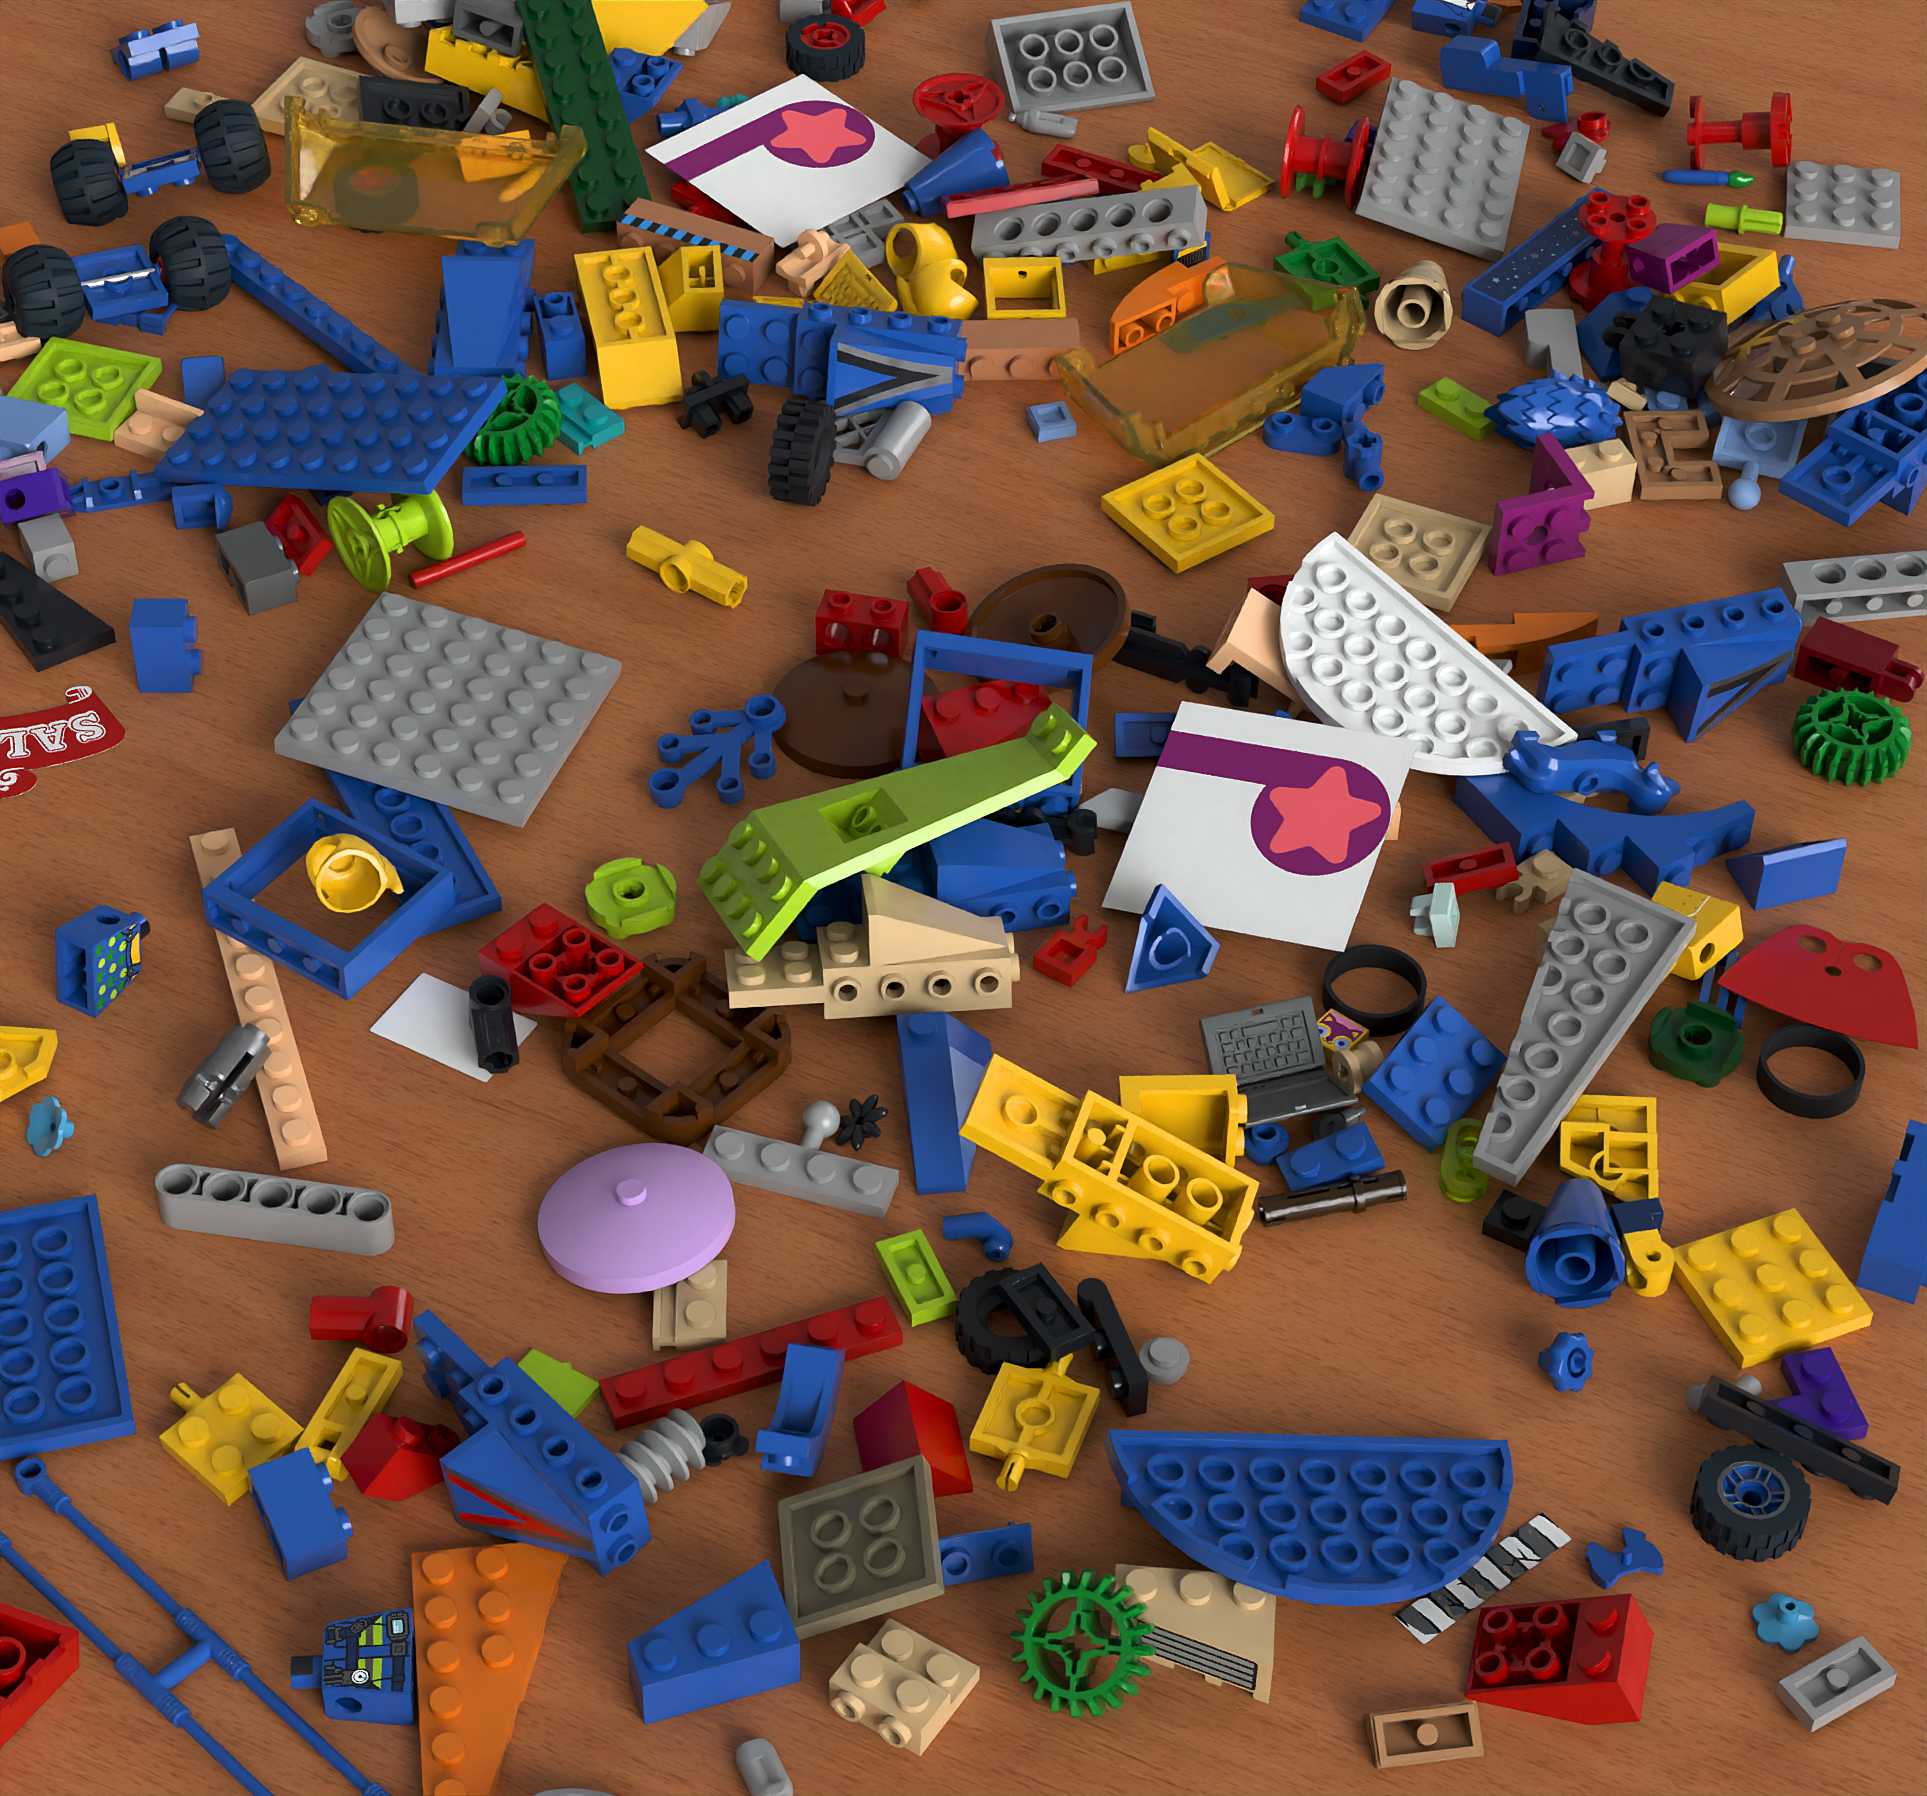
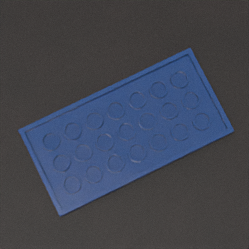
M243 368L236 370L228 377L227 382L208 401L201 417H196L187 426L186 431L166 451V455L156 465L154 471L160 482L217 483L235 486L430 495L507 394L508 390L503 378H487L482 376L362 374L344 371L330 373L311 370L299 372L282 371L279 369L267 371Z

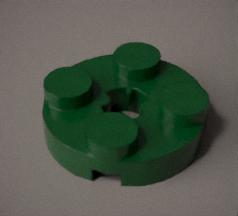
M1699 1001L1687 1002L1686 1008H1678L1672 1011L1673 1005H1670L1660 1010L1651 1023L1648 1037L1649 1061L1653 1067L1664 1070L1677 1078L1693 1081L1701 1087L1712 1088L1720 1083L1721 1078L1730 1075L1739 1066L1745 1038L1744 1034L1740 1035V1032L1735 1028L1737 1021L1730 1013L1718 1006ZM1693 1038H1699L1703 1040V1045H1695L1690 1042L1693 1041Z

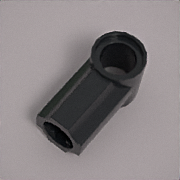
M486 975L479 977L469 987V1025L473 1030L478 1067L486 1069L490 1074L507 1073L512 1066L519 1064V1051L511 1008V987L506 980L498 976Z

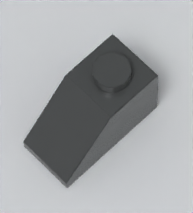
M456 0L452 35L518 57L521 51L524 21L510 0Z

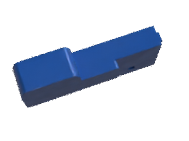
M1457 35L1441 49L1440 66L1443 86L1445 88L1520 98L1524 94L1526 96L1528 113L1533 118L1561 123L1569 121L1566 97L1574 91L1571 66L1501 57L1499 46L1494 39Z

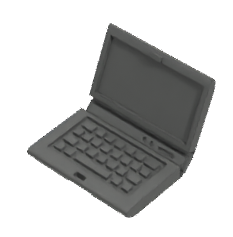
M1310 995L1199 1019L1200 1034L1209 1074H1236L1238 1094H1246L1247 1123H1238L1244 1129L1358 1102V1098L1332 1074L1328 1075L1323 1067L1326 1064ZM1253 1010H1260L1259 1014L1252 1015L1251 1013Z

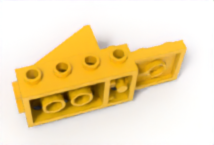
M993 1054L985 1066L958 1134L1041 1178L1037 1192L1049 1197L1059 1205L1069 1208L1056 1243L1057 1246L1065 1250L1167 1261L1190 1276L1196 1277L1208 1284L1223 1269L1229 1272L1234 1267L1242 1251V1245L1239 1244L1241 1237L1254 1216V1210L1251 1207L1260 1184L1259 1182L1089 1089L1079 1100L997 1054Z

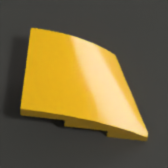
M1581 1095L1559 1125L1560 1170L1576 1178L1589 1180L1596 1184L1600 1190L1624 1202L1657 1198L1656 1097Z

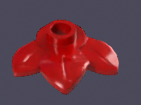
M1590 111L1579 114L1577 122L1558 123L1541 129V133L1555 137V141L1551 144L1552 149L1563 151L1572 132L1581 133L1595 143L1602 142L1609 136L1611 122L1607 120L1606 113Z

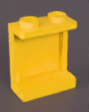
M1236 1074L1119 1076L1118 1106L1206 1154L1221 1155L1222 1162L1232 1168L1235 1165V1156L1244 1155L1243 1127H1238V1123H1247L1246 1094H1238Z

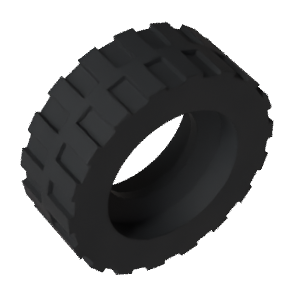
M1013 1267L1003 1268V1270L998 1271L993 1269L985 1272V1275L981 1277L976 1276L970 1281V1285L967 1288L964 1287L962 1289L960 1301H957L955 1337L956 1341H958V1350L961 1355L966 1356L967 1362L972 1367H978L982 1373L987 1375H998L1003 1362L1025 1368L1045 1369L1049 1362L1029 1334L1021 1337H1003L990 1332L986 1326V1319L991 1312L1008 1309L998 1296V1281L1022 1271L1015 1270Z

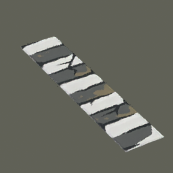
M1542 1512L1488 1550L1480 1561L1464 1575L1444 1587L1427 1593L1397 1614L1395 1618L1424 1645L1572 1539Z

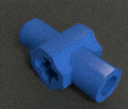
M697 98L684 99L683 103L675 108V112L656 115L657 133L659 138L673 137L731 108L730 106L707 108L706 105L698 102Z
M1351 421L1342 429V438L1345 444L1343 473L1346 478L1355 480L1361 490L1373 492L1381 488L1384 481V475L1380 466L1383 441L1380 434L1370 432L1365 423Z

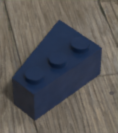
M1523 0L1510 58L1538 61L1534 59L1543 11L1550 1L1559 6L1561 9L1558 13L1572 23L1577 18L1589 26L1586 32L1590 33L1597 0Z

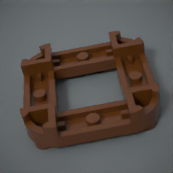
M691 951L689 959L666 958L657 960V955L653 953L640 960L644 963V968L641 970L640 975L586 1017L580 1016L578 1019H566L564 1022L565 1032L561 1042L563 1072L577 1087L646 1134L656 1139L667 1141L668 1144L687 1148L692 1145L695 1139L711 1133L715 1124L721 1125L784 1073L792 1060L791 1032L786 1021V1012L780 1005L770 1006L768 1009L763 1007L730 1009L727 984L707 971L706 957ZM676 1009L734 1047V1049L690 1085L685 1086L677 1081L668 1087L619 1053Z

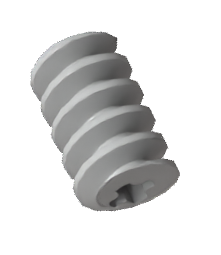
M676 1408L672 1409L666 1418L655 1421L651 1426V1430L641 1431L636 1436L635 1441L623 1444L619 1449V1453L611 1454L638 1478L643 1502L647 1505H654L658 1500L655 1487L662 1493L669 1494L674 1488L671 1476L679 1482H685L690 1477L687 1465L695 1471H700L704 1468L706 1464L701 1451L706 1446V1440L696 1420L687 1412Z

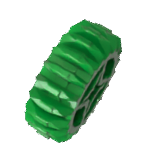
M519 372L512 378H507L502 374L501 378H503L508 392L463 450L470 461H478L481 467L489 464L493 466H502L503 464L514 466L515 463L521 461L528 464L529 458L532 456L543 457V448L554 447V438L561 436L560 425L563 424V415L557 396L554 395L553 390L547 386L545 381H537L534 375L524 379Z
M1838 686L1834 693L1822 689L1819 696H1809L1807 702L1800 705L1791 731L1794 754L1801 757L1802 766L1813 767V775L1825 774L1828 776L1829 783L1837 779L1844 781L1846 786L1851 782H1858L1864 788L1870 780L1877 784H1882L1885 777L1894 778L1896 772L1903 768L1904 762L1907 761L1912 743L1909 719L1902 716V708L1890 706L1889 698H1876L1874 690L1865 694L1859 692L1857 687L1853 691H1845L1842 687Z
M1092 1568L1083 1569L1079 1579L1073 1569L1064 1570L1061 1572L1060 1583L1053 1577H1046L1042 1580V1589L1045 1595L1036 1590L1029 1591L1026 1594V1599L1034 1611L1018 1609L1014 1614L1018 1621L1026 1625L1025 1630L1011 1631L1009 1636L1011 1640L1023 1642L1024 1645L1023 1651H1018L1011 1655L1014 1663L1026 1661L1029 1669L1019 1675V1680L1021 1683H1028L1035 1679L1039 1682L1032 1693V1698L1037 1701L1044 1699L1052 1693L1050 1710L1055 1713L1062 1711L1067 1703L1070 1716L1073 1718L1082 1717L1086 1707H1088L1093 1717L1102 1716L1105 1714L1106 1703L1114 1710L1120 1709L1125 1705L1121 1690L1130 1696L1137 1695L1141 1691L1138 1682L1132 1677V1674L1138 1677H1148L1151 1674L1152 1669L1147 1664L1139 1661L1140 1656L1155 1655L1157 1650L1156 1646L1152 1644H1142V1635L1151 1634L1155 1631L1153 1623L1139 1625L1137 1620L1138 1616L1146 1612L1147 1605L1144 1602H1140L1129 1607L1127 1602L1133 1596L1134 1589L1130 1585H1125L1114 1593L1116 1576L1111 1573L1104 1574L1099 1582L1097 1581L1096 1571ZM1077 1597L1076 1610L1071 1611L1070 1620L1065 1629L1057 1631L1047 1630L1049 1621L1055 1611L1066 1601ZM1096 1602L1111 1614L1118 1626L1120 1636L1111 1635L1103 1629L1100 1622V1610L1095 1609ZM1086 1631L1087 1633L1083 1638L1090 1637L1091 1643L1103 1644L1105 1646L1092 1648L1080 1654L1082 1648L1076 1649L1075 1642L1062 1641V1639L1072 1638L1076 1635L1084 1634ZM1046 1649L1056 1651L1062 1656L1066 1666L1065 1676L1070 1677V1683L1056 1672L1049 1660ZM1120 1655L1118 1664L1110 1677L1099 1686L1089 1688V1677L1095 1674L1096 1665L1101 1656Z

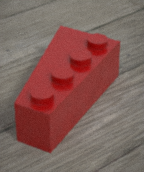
M0 1602V1749L79 1668V1630Z

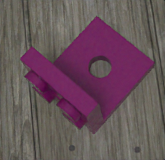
M1552 432L1537 435L1529 494L1496 502L1488 559V568L1494 576L1585 556L1586 550L1579 541L1580 532L1589 531L1591 517L1584 509V501L1593 499L1595 491ZM1540 526V528H1539L1535 533L1532 534V532L1534 531L1535 527Z

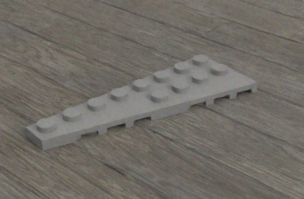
M1574 868L1570 874V881L1564 898L1562 897L1554 928L1551 930L1547 940L1544 957L1540 967L1538 966L1517 1035L1511 1044L1508 1061L1503 1074L1500 1076L1490 1113L1488 1112L1475 1148L1472 1167L1516 1187L1561 1124V1121L1566 1117L1696 934V920L1578 868Z

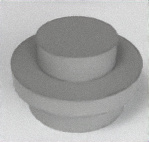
M1156 1337L1147 1341L1140 1349L1139 1360L1148 1380L1155 1384H1173L1185 1374L1189 1367V1352L1185 1345L1176 1339Z

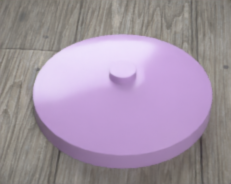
M641 1143L601 1152L568 1170L547 1192L539 1209L537 1224L546 1260L560 1276L585 1289L604 1293L627 1294L663 1288L691 1276L706 1266L718 1255L729 1240L735 1224L736 1210L730 1182L723 1170L713 1160L695 1150L678 1145Z

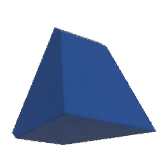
M1162 883L1155 886L1141 917L1125 994L1204 978L1208 975L1220 948V944Z

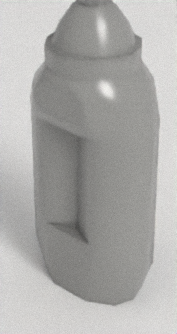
M1036 109L1025 110L1017 115L1014 113L1008 115L1010 122L1016 121L1022 129H1026L1030 133L1063 138H1074L1076 134L1078 119L1071 116L1043 112Z
M756 1738L743 1743L736 1749L735 1762L751 1796H793V1784L776 1749L765 1738Z

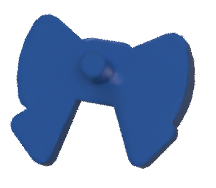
M1623 1528L1622 1539L1625 1547L1621 1552L1613 1554L1596 1542H1590L1585 1559L1589 1562V1572L1592 1580L1599 1587L1607 1590L1621 1576L1643 1571L1662 1575L1663 1558L1658 1549L1651 1542L1645 1540L1646 1534L1644 1532Z

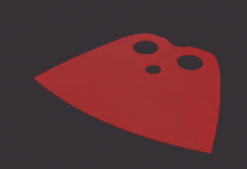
M1808 925L1791 926L1774 934L1748 952L1716 982L1718 985L1757 1004L1824 1029L1874 1042L1919 1049L1915 1013L1905 977L1899 964L1887 951L1865 943H1847L1835 938L1828 931ZM1803 936L1816 937L1825 943L1826 950L1822 953L1805 951L1799 946L1798 939ZM1858 954L1874 956L1880 960L1882 968L1878 971L1863 970L1855 965L1853 958ZM1835 967L1841 971V975L1831 976L1827 974L1825 968Z

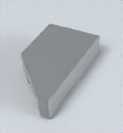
M1110 788L1080 804L1077 810L1089 809L1097 814V827L1130 834L1145 795Z

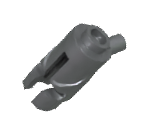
M247 1023L244 1028L235 1024L227 1035L219 1039L218 1046L202 1061L183 1084L180 1095L175 1100L176 1104L180 1109L185 1110L188 1107L193 1111H197L192 1119L209 1129L215 1130L230 1112L231 1105L239 1100L253 1077L272 1054L267 1046L270 1038L253 1024Z

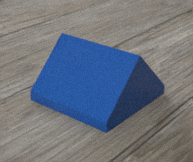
M1845 838L1805 841L1725 859V862L1733 879L1754 911L1835 893L1847 845Z

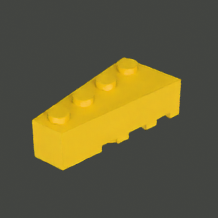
M453 25L429 31L424 71L460 86L468 87V89L484 96L493 87L504 95L501 103L549 123L527 46L523 40L520 55L514 57L452 35Z

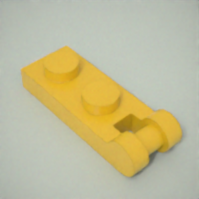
M355 1347L297 1442L294 1452L308 1447L315 1464L323 1461L331 1478L339 1481L345 1480L349 1473L340 1457L375 1413L380 1414L403 1375L402 1361ZM325 1440L336 1443L332 1451L321 1448Z

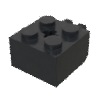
M1653 295L1641 314L1628 313L1623 310L1619 311L1613 318L1612 323L1614 325L1607 327L1601 337L1608 348L1611 347L1620 351L1621 375L1628 382L1695 399L1728 351L1727 313Z

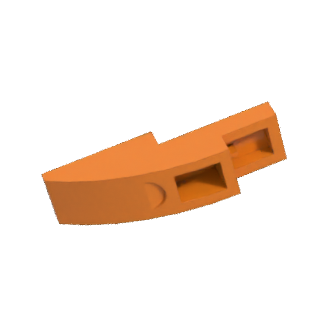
M1219 255L1189 268L1176 261L1138 284L1122 300L1110 320L1109 353L1114 356L1166 333L1175 326V317L1224 295L1226 291L1228 262Z
M1598 612L1513 613L1512 624L1448 626L1487 659H1510L1513 665L1507 674L1510 677L1542 671L1548 646L1596 637L1599 615Z

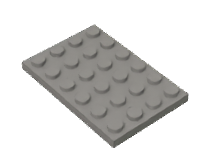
M1392 77L1384 99L1355 214L1495 263L1499 262L1505 248L1530 125L1524 124L1514 117H1505L1490 112L1480 105H1471L1456 100L1446 93H1437L1422 88L1412 81Z

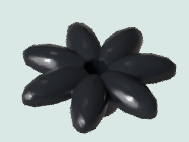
M876 1094L870 1095L863 1105L856 1099H852L849 1102V1110L852 1116H840L839 1127L843 1130L836 1138L838 1145H843L851 1140L852 1147L858 1151L862 1147L865 1138L880 1136L881 1131L875 1122L884 1118L888 1114V1110L884 1107L876 1108L878 1102Z

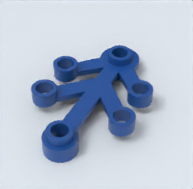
M760 694L750 698L746 702L744 710L712 712L707 709H701L692 713L689 722L693 735L679 736L677 734H666L657 742L660 759L666 763H676L682 760L685 753H702L679 771L673 768H662L652 773L648 779L651 799L665 809L678 806L685 796V788L722 760L721 778L716 783L719 800L725 804H735L741 801L745 795L743 782L740 778L741 745L754 736L755 752L748 759L751 775L757 779H767L773 776L777 767L774 754L772 753V732L780 729L785 723L786 713L783 705L772 695ZM717 727H735L729 733L715 734Z

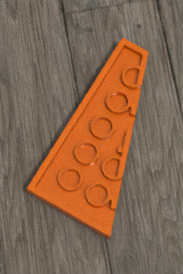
M522 1542L411 1553L423 1796L494 1795L500 1776L501 1762L507 1744H510L513 1735L514 1721L520 1702L524 1700L545 1633V1623L551 1604L555 1602L559 1589V1579L564 1564L567 1563L568 1554Z

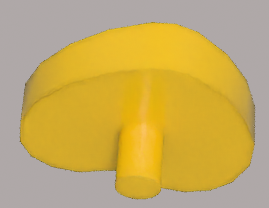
M1148 142L1145 143V146L1138 144L1129 147L1128 159L1134 166L1148 171L1158 169Z

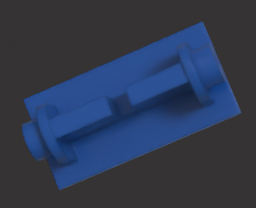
M1010 1521L1008 1526L938 1537L944 1586L1034 1571L1030 1522L1016 1524L1015 1521Z

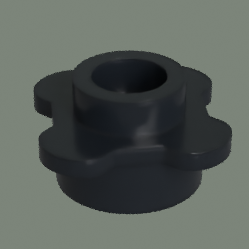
M720 1413L712 1414L705 1417L699 1423L706 1440V1446L701 1451L706 1466L716 1467L733 1455L742 1456L747 1453L749 1441L746 1437L739 1435L738 1423L731 1416Z

